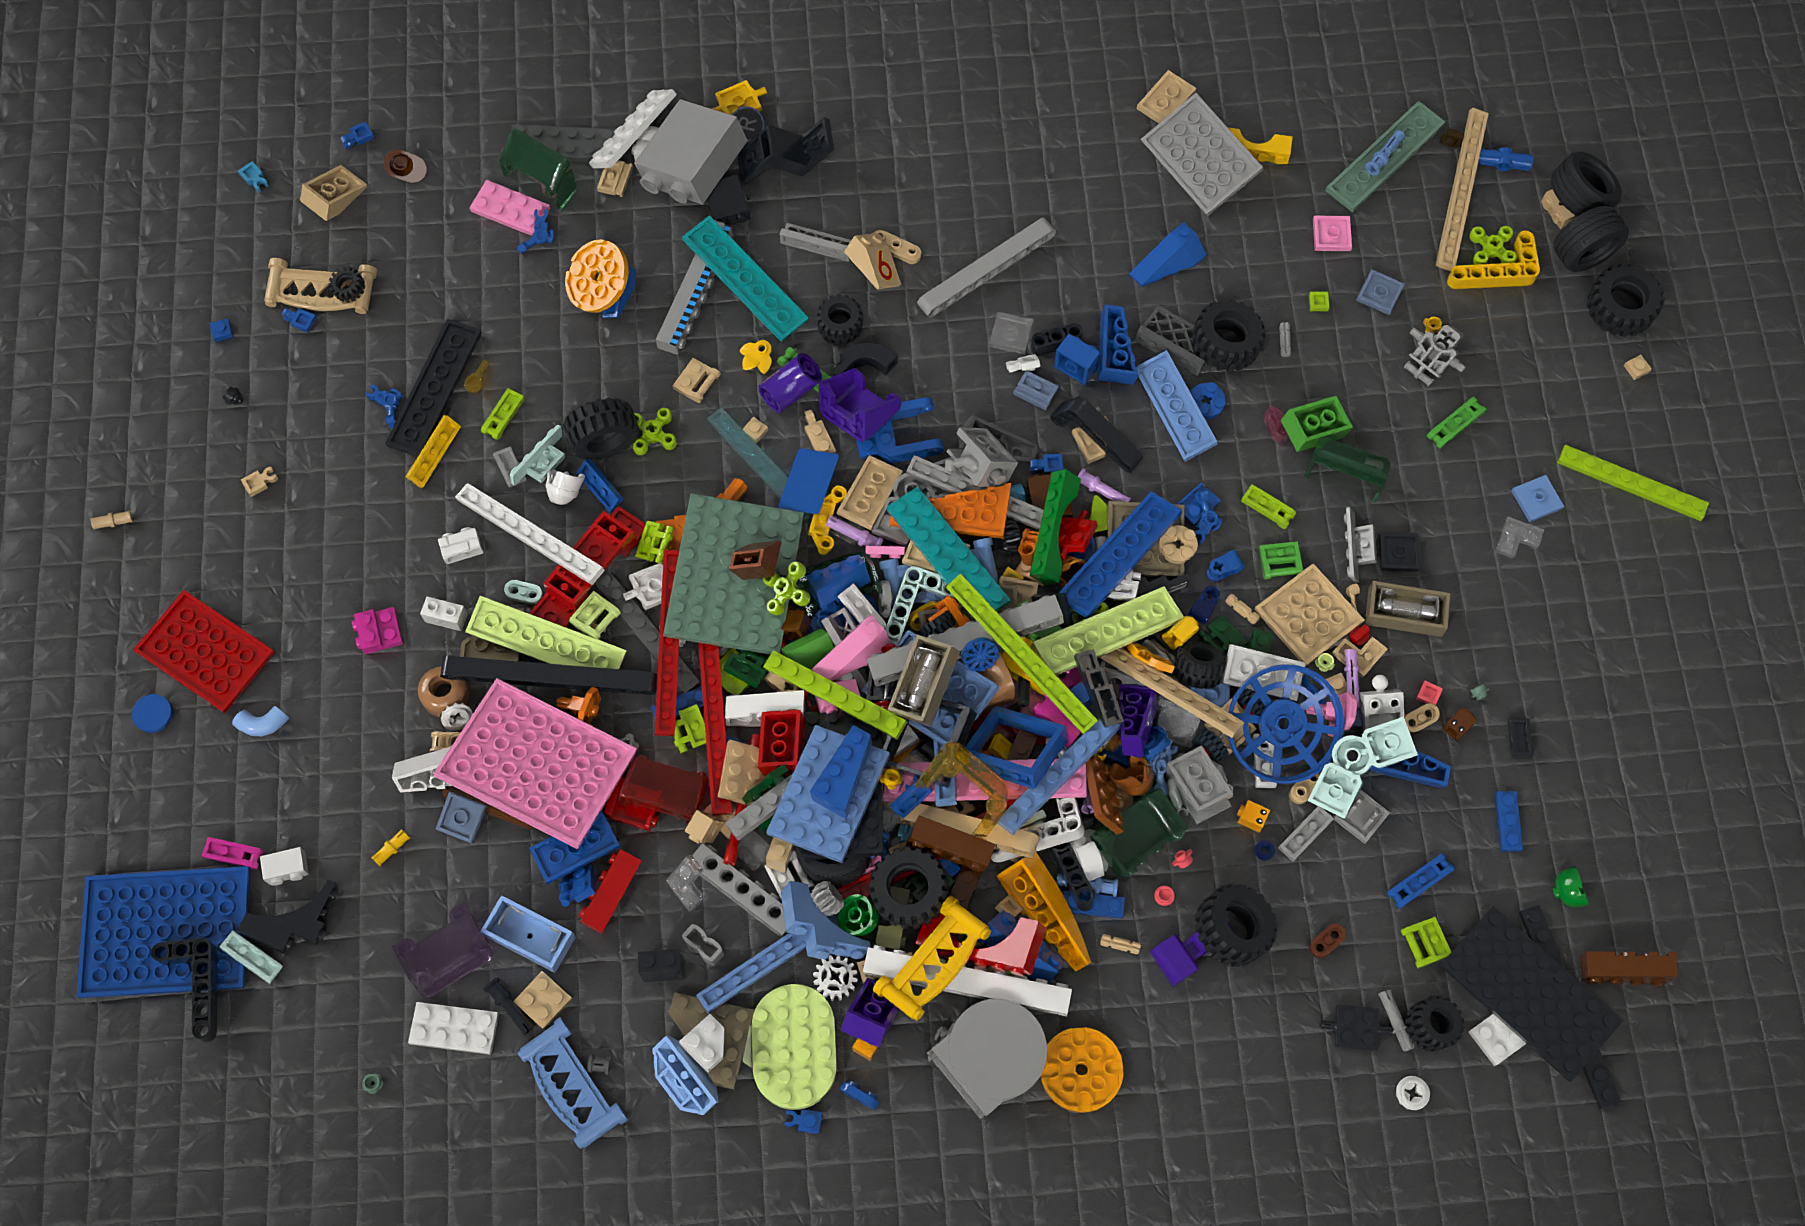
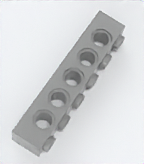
M701 844L687 861L689 868L782 938L787 935L783 904L780 903L781 899L774 893L768 894L764 891L765 887L758 881L752 882L748 879L749 875L744 870L739 869L738 871L729 863L728 865L724 864V858L722 859L718 856V851L711 845L706 847L704 844ZM710 862L718 863L717 867L712 870L708 869L707 865ZM726 874L733 875V879L728 882L724 881L723 877ZM741 886H748L749 891L742 894L738 892ZM757 898L765 899L764 904L761 906L755 905L754 901ZM773 910L781 911V915L777 918L771 917L770 913Z

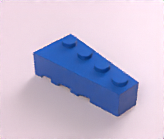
M853 725L810 790L811 799L846 820L857 785L861 779L863 767H865L872 746L871 734Z
M1416 749L1418 756L1381 769L1372 765L1368 771L1443 789L1448 785L1451 767Z
M1003 910L986 924L991 930L989 937L986 940L978 939L977 942L979 944L984 942L990 947L999 944L1013 932L1018 921L1015 920L1012 914ZM1042 941L1032 974L1025 975L1034 981L1036 979H1043L1050 984L1066 963L1062 961L1059 955L1047 948Z

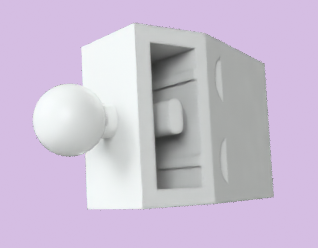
M1376 675L1373 678L1372 685L1376 691L1359 692L1361 707L1359 709L1361 710L1360 717L1363 721V733L1366 729L1404 717L1403 692L1398 689L1384 690L1388 686V679L1384 675ZM1373 701L1377 703L1376 707L1371 706Z

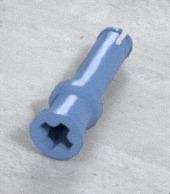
M1396 130L1380 151L1375 152L1373 159L1366 163L1365 169L1369 174L1377 176L1382 166L1388 163V157L1405 138V134L1401 130Z
M1058 873L1057 885L1067 887L1061 873ZM1099 877L1089 881L1094 893H1107L1116 897L1118 879L1109 880ZM1075 879L1072 881V883L1079 884L1081 883V881Z

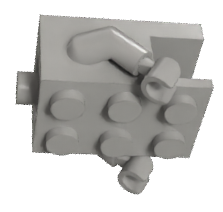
M960 427L957 435L967 445L964 450H947L952 460L945 461V470L956 471V468L961 467L962 471L971 478L973 484L978 487H999L1007 484L1018 464L1016 459L988 429Z
M1202 746L1186 754L1181 753L1174 760L1167 763L1166 778L1168 779V791L1173 807H1176L1174 810L1176 818L1181 819L1179 811L1183 810L1185 816L1189 812L1195 823L1199 824L1231 807L1228 799L1233 797V787L1227 784L1228 779L1223 767L1210 759Z

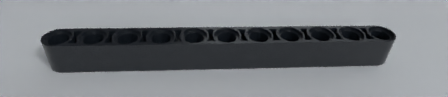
M444 656L442 657L440 677L449 680L494 683L497 678L512 685L589 690L591 687H594L602 692L655 695L658 674L648 671Z

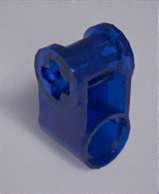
M1215 586L1206 587L1198 600L1193 604L1188 615L1205 625L1220 598L1219 589Z

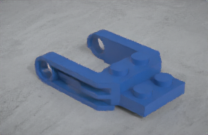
M926 397L901 402L900 410L870 439L864 442L856 439L860 459H866L869 455L872 457L879 456L888 464L912 460L914 455L925 458L943 453L944 445L941 439L896 446L891 424L893 420L918 416V414L929 412L932 409L934 410L932 398Z

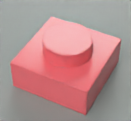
M1424 681L1416 700L1425 704L1436 705L1443 688Z

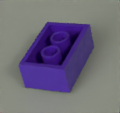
M867 977L846 1013L841 1031L871 1045L880 1047L900 1009L884 996L879 997L874 993L873 988L877 981Z

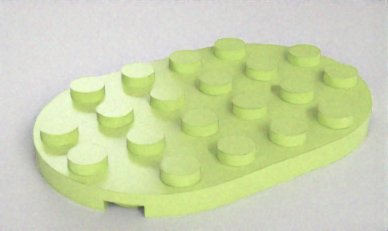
M790 984L770 991L759 1002L753 1014V1075L759 1091L772 1104L790 1110L810 1107L818 1103L826 1095L836 1077V1038L833 1012L828 1001L818 991L808 986Z

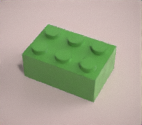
M1337 396L1289 409L1281 419L1297 452L1345 438L1353 428Z

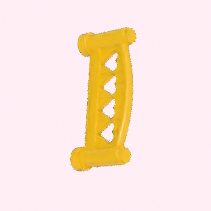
M953 896L948 897L942 904L940 913L945 918L892 980L887 975H884L876 982L873 988V992L879 997L884 996L907 1016L916 1021L921 1019L924 1014L923 1005L940 994L960 973L968 961L977 940H986L991 933L989 926L959 905L960 902ZM950 933L966 934L968 937L965 941H962L961 947L955 948ZM937 949L953 950L954 955L949 957V961L946 964H942ZM923 965L940 966L941 970L935 974L933 980H928ZM910 981L927 982L928 985L927 988L922 990L921 995L915 996Z

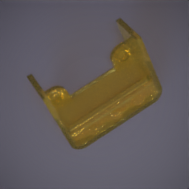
M947 742L914 786L916 788H929L939 773L948 778L956 777L959 773H962L989 796L986 802L988 812L972 833L976 837H987L1006 811L1009 787L1003 779L959 742Z

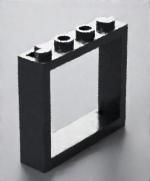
M942 699L938 709L960 716L936 776L893 763L908 723L898 740L888 734L886 735V742L882 749L890 752L889 759L885 765L886 769H895L899 773L948 788L977 713L971 707Z

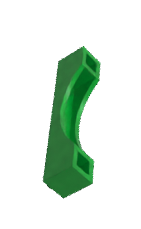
M1067 469L1052 472L1031 566L1030 577L1043 585L1059 583L1063 566L1059 551L1060 523L1065 509L1077 497L1081 479Z

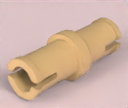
M131 511L116 514L111 512L105 516L91 518L93 530L109 526L114 528L119 524L133 522Z

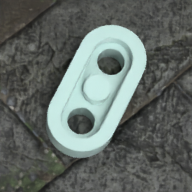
M511 580L504 587L506 596L513 601L536 605L543 597L541 588L535 584ZM517 589L518 592L513 594L512 591ZM532 594H536L535 598H530Z

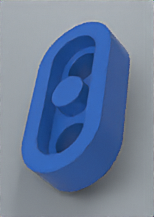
M849 1080L848 1083H842L839 1089L841 1092L876 1111L880 1103L877 1101L878 1096L870 1091L862 1092L859 1090L860 1086Z

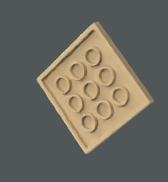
M1314 563L1254 609L1297 659L1305 663V667L1365 621Z

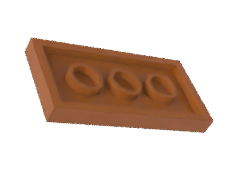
M1093 755L1086 762V776L1095 818L1118 835L1124 832L1122 825L1123 817L1120 814V803L1115 793L1117 788L1109 775L1111 767L1103 763L1099 756Z

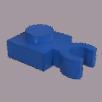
M801 1109V1115H797L792 1110L786 1111L787 1115L794 1117L792 1122H784L786 1127L799 1125V1132L819 1134L822 1112Z

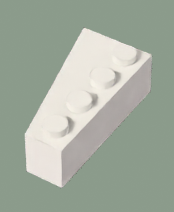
M451 747L396 762L392 779L400 793L424 791L431 787L445 789V786H452L434 777V772Z

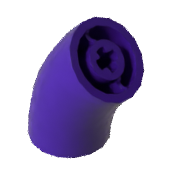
M800 353L759 384L758 390L766 404L774 412L781 413L822 381V373L817 363L810 356Z

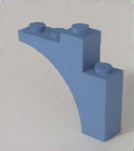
M789 881L782 890L781 896L786 933L805 936L807 956L827 959L830 954H834L836 956L862 959L867 953L868 947L871 948L870 941L857 938L843 931L816 907L808 884Z

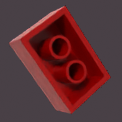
M801 710L762 712L758 768L763 776H767L782 764L788 769L785 775H792L804 751L806 720Z

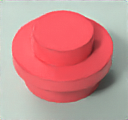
M1163 885L1156 889L1154 898L1159 905L1168 906L1174 901L1175 894L1172 888Z

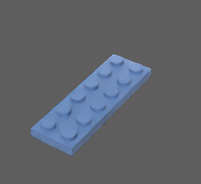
M1167 350L1136 366L1140 381L1185 462L1218 445L1216 438Z

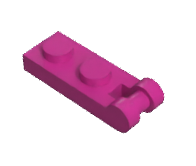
M208 837L202 857L243 867L248 866L250 869L257 870L259 863H257L258 859L262 856L264 850ZM247 853L251 854L250 860L245 859Z

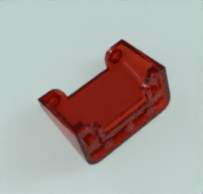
M638 755L633 757L618 797L619 805L629 807V804L634 803L636 808L638 806L676 816V819L679 820L682 816L684 820H687L686 824H689L696 810L701 811L709 785V778L706 777V773L701 771L690 772L651 761L649 757L644 755Z

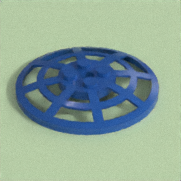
M1274 665L1256 672L1237 690L1228 713L1245 722L1243 734L1248 745L1241 752L1237 749L1234 738L1228 736L1230 746L1238 761L1255 776L1279 784L1301 782L1321 772L1324 766L1333 759V748L1343 737L1344 733L1343 708L1334 688L1318 673L1297 665ZM1288 670L1285 682H1275L1262 687L1257 679L1272 671ZM1296 672L1313 678L1323 689L1313 695L1305 687L1293 683ZM1251 684L1256 693L1247 703L1244 714L1235 713L1234 708L1239 696ZM1284 688L1282 699L1271 701L1266 692L1272 689ZM1292 689L1301 692L1308 699L1299 705L1290 701ZM1327 695L1330 697L1334 707L1335 727L1323 725V713L1318 701ZM1260 698L1265 706L1260 716L1251 715L1250 711L1254 703ZM1312 705L1316 713L1317 724L1308 723L1304 712ZM1281 718H1286L1287 726L1281 729L1278 722ZM1248 722L1259 724L1261 734L1253 741L1249 733ZM1306 730L1314 731L1315 735L1311 743L1305 748L1300 740ZM1322 733L1333 734L1334 737L1329 750L1317 763L1310 753L1318 745ZM1265 741L1274 745L1273 757L1264 754L1258 747ZM1294 746L1299 754L1293 757L1281 758L1282 747ZM1254 752L1261 759L1273 763L1272 775L1256 770L1245 759ZM1304 759L1311 767V769L1298 775L1280 777L1281 765L1293 764Z

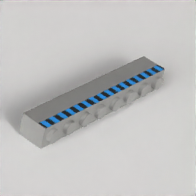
M714 220L734 240L732 226ZM696 254L656 338L657 348L676 355L679 354L680 349L685 347L686 336L691 333L693 329L692 323L694 319L698 318L700 306L705 303L707 291L712 288L715 273Z

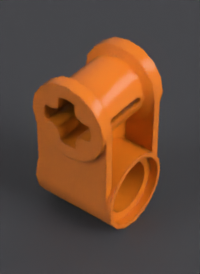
M1025 528L1018 550L1023 563L1027 566H1032L1039 532L1031 531L1029 528Z

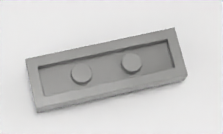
M1318 806L1278 849L1294 862L1334 818L1322 807Z

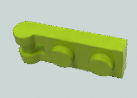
M507 388L483 424L481 432L486 435L490 434L492 438L499 440L503 435V431L525 400L524 396ZM494 423L498 425L496 429L492 427Z
M1253 484L1241 500V502L1276 522L1283 529L1288 527L1290 519H1293L1296 515L1294 509ZM1280 511L1284 513L1283 517L1278 514Z

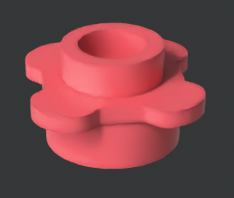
M1191 849L1178 851L1174 856L1175 860L1172 862V865L1186 868L1193 861L1191 857L1193 851Z

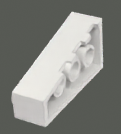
M804 690L726 696V726L761 727L762 712L801 710L804 716L806 710Z

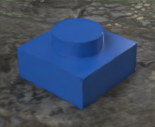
M228 318L210 323L215 342L233 337Z

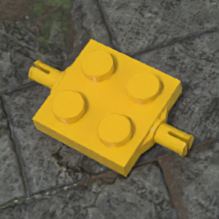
M745 80L715 93L719 106L712 109L732 115L741 107H752L760 112L762 111V106L758 101V97L767 94L766 88L762 87L754 90L750 87L748 81Z

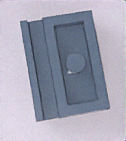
M1026 370L1016 389H1014L1013 395L1046 411L1059 386Z

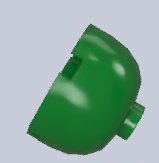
M1576 866L1561 871L1555 879L1556 887H1552L1556 899L1560 898L1564 905L1572 908L1589 905Z
M858 894L850 895L844 899V907L838 912L840 928L854 936H864L872 932L879 921V912L875 908L873 901L868 897Z

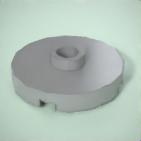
M881 580L879 582V589H882V592L878 596L879 614L882 619H889L891 605H893V594L891 593L889 580Z

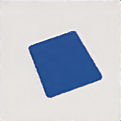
M799 449L778 507L818 514L838 461V454Z

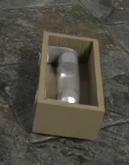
M1373 581L1368 589L1365 624L1442 637L1448 628L1451 593Z
M916 635L888 710L897 716L932 727L960 651L952 645Z

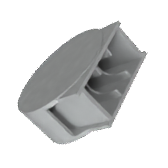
M989 999L972 1005L959 1015L950 1026L946 1037L929 1050L927 1054L981 1119L983 1116L991 1113L1002 1102L1023 1094L1036 1083L1046 1063L1047 1044L1041 1025L1026 1008L1009 1000Z

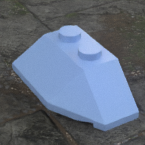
M666 1035L653 1048L655 1077L680 1110L704 1115L719 1101L717 1087L713 1085L707 1072L679 1045V1041Z

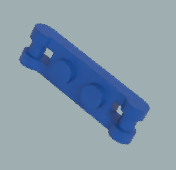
M1444 853L1438 855L1387 892V895L1396 901V906L1399 910L1456 869L1453 864H1449ZM1440 864L1444 870L1440 871L1436 865ZM1402 889L1407 894L1405 898L1399 893Z

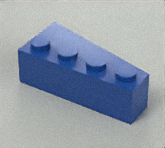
M1105 305L1100 314V355L1097 380L1134 385L1138 377V371L1134 363L1135 357L1132 354L1124 309L1121 306Z

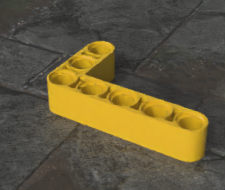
M1521 231L1513 244L1514 252L1517 255L1516 263L1455 266L1448 276L1447 284L1453 289L1532 285L1540 272L1533 234L1529 231Z

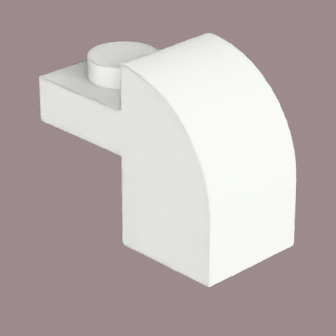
M1084 832L1081 838L1070 841L1088 881L1104 876L1101 856L1094 841L1091 842L1087 833Z

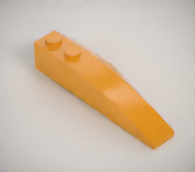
M1036 851L1033 858L1024 857L997 875L1008 895L1023 908L1021 914H1026L1031 920L1039 921L1046 927L1045 939L1049 944L1052 943L1058 948V953L1075 972L1091 963L1085 942L1071 909Z

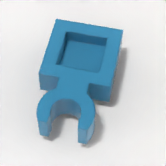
M253 161L238 170V173L249 186L253 184L257 192H261L259 188L261 184L269 187L266 179L263 178L262 171Z

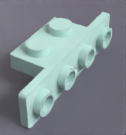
M560 425L550 429L547 436L536 444L532 452L526 454L522 462L511 470V484L515 486L526 474L542 483L548 476V470H554L565 459V454L553 447L562 437Z

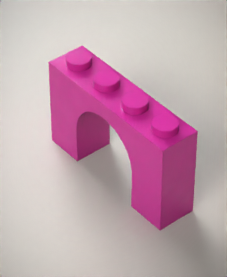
M1078 667L1066 671L1064 679L1062 677L1059 678L1069 690L1080 682L1084 685ZM1045 695V701L1043 703L1039 701L1034 707L1033 711L1035 714L1033 717L1066 726L1068 741L1065 746L1070 748L1081 732Z

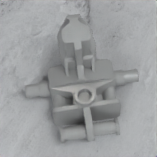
M1452 325L1443 326L1437 335L1433 332H1426L1424 334L1416 328L1410 331V334L1419 341V346L1409 356L1421 364V367L1418 369L1411 361H1408L1404 369L1410 371L1416 379L1419 378L1428 387L1433 383L1434 379H1431L1424 373L1426 369L1440 378L1442 376L1441 373L1447 366H1452L1460 372L1466 368L1456 358L1459 353L1454 349L1463 338V333Z

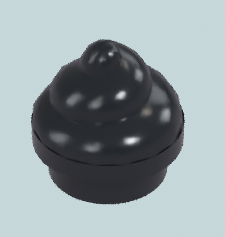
M230 386L222 397L226 400L225 403L229 405L243 403L241 393L236 387Z

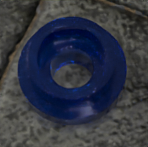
M1260 841L1255 846L1254 852L1258 859L1268 861L1274 856L1275 848L1269 841ZM1262 848L1267 849L1268 853H1267V854H1263V853L1261 852V849H1262Z

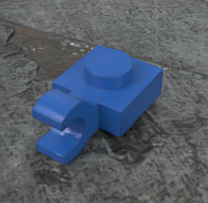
M366 121L350 128L351 133L340 137L345 149L351 148L355 142L359 146L374 139V135Z
M284 308L281 313L284 316V320L291 322L292 327L309 333L317 319L315 314L302 309H298L295 313Z
M1045 454L1042 460H1031L1029 465L1030 472L1044 470V475H1049L1054 471L1064 470L1062 454Z

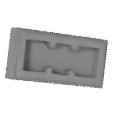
M511 446L493 453V456L510 488L514 486L511 484V470L518 466L519 462ZM524 476L516 485L527 480Z

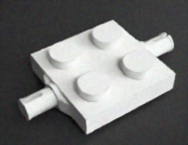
M663 563L629 575L633 590L623 593L625 600L637 597L645 610L661 604Z

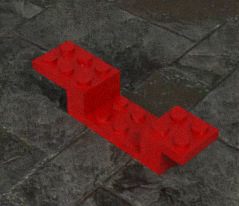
M620 506L611 515L603 511L575 544L573 549L606 570L619 553L624 557L630 553L640 541L646 524ZM558 565L543 583L547 592L529 614L568 628L570 626V617L588 598L587 592L592 585L561 565Z

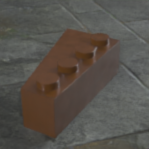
M919 815L912 825L905 846H911L912 850H916L917 847L922 848L925 853L929 851L935 857L952 861L956 864H962L974 871L980 872L981 870L985 871L988 867L995 844Z
M1587 951L1581 955L1582 980H1589L1591 984L1610 981L1611 985H1622L1623 982L1631 983V986H1643L1646 983L1651 984L1652 987H1664V984L1678 977L1677 952H1668L1666 956H1658V952L1643 953L1640 956H1637L1635 952H1622L1620 956H1616V952Z

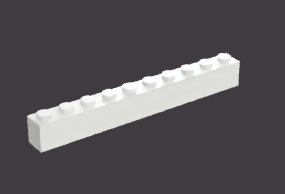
M874 945L873 948L868 947L863 973L864 975L878 978L887 975L893 980L912 956L905 955L906 952L901 950L885 951L886 948ZM940 959L942 964H946V960ZM966 964L956 978L943 990L984 1000H1009L1024 1008L1066 1017L1072 989H1069L1066 984L1056 983V986L1049 985L1048 981L1043 979L1030 981L1027 980L1028 977L1015 975V977L1007 976L1006 972L995 970V973L986 972L987 969L984 967L966 968ZM923 965L928 980H933L935 974L941 970L940 966ZM910 981L912 985L926 988L928 985L927 982Z

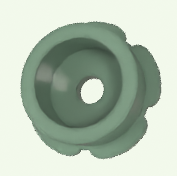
M1481 684L1470 690L1472 693L1471 697H1476L1477 700L1484 698L1488 695L1487 691H1489V688H1486L1485 684Z
M377 1073L366 1075L362 1083L363 1089L368 1091L369 1094L377 1093L383 1087L381 1076Z

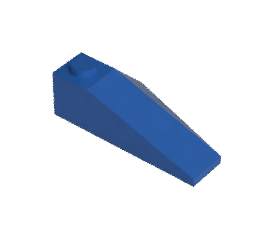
M1183 222L1170 232L1129 275L1142 287L1161 280L1162 277L1169 274L1174 275L1180 270L1194 267L1207 254L1197 234Z

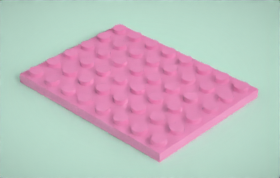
M496 678L434 772V777L578 849L635 756L637 748Z

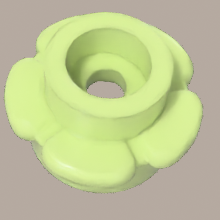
M1328 653L1321 654L1315 660V664L1319 667L1320 671L1327 672L1334 668V658Z

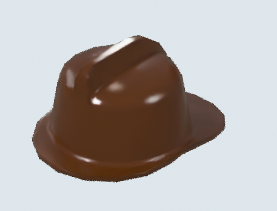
M393 150L384 158V169L388 175L394 178L415 183L422 180L426 175L427 167L425 162L415 154L403 150Z

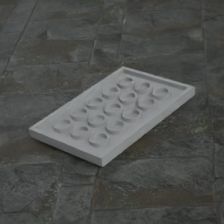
M1197 93L1192 95L1141 138L1142 143L1207 217L1264 170L1260 163Z

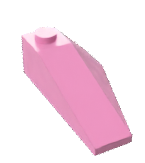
M870 615L858 624L811 670L833 681L868 665L867 659L876 653L883 654L881 648L886 644H891L885 629Z

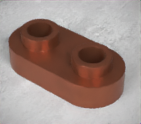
M1339 924L1329 925L1310 943L1309 950L1311 954L1316 958H1325L1344 941L1346 937L1345 929ZM1332 932L1337 934L1338 937L1336 939L1332 938ZM1316 946H1322L1323 951H1318L1316 949Z

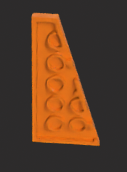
M1011 483L999 487H987L984 490H971L945 495L942 498L935 499L934 497L928 499L956 534L1004 539ZM890 515L889 525L900 527Z

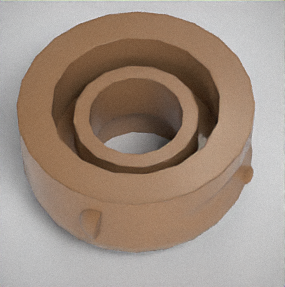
M441 666L430 669L422 676L418 685V697L430 714L441 718L442 711H445L447 706H453L454 703H464L467 705L470 690L467 681L441 678ZM448 684L452 686L447 695L443 697L435 696V691L440 685Z

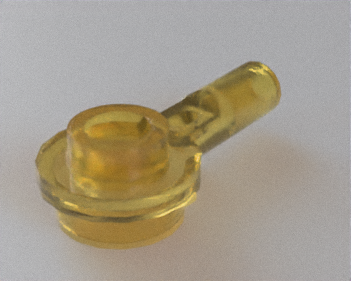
M482 360L475 374L472 373L466 378L464 386L468 392L476 393L482 389L483 381L481 378L489 365L488 361Z

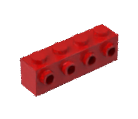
M621 849L618 853L613 852L608 861L611 864L608 871L603 870L598 879L601 882L598 889L595 888V894L588 897L591 899L588 907L584 905L578 915L581 917L579 923L601 934L642 860Z

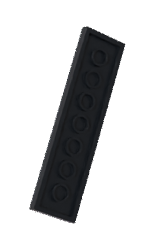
M450 319L446 320L385 443L387 447L416 457L419 456L434 432L482 334L480 329Z

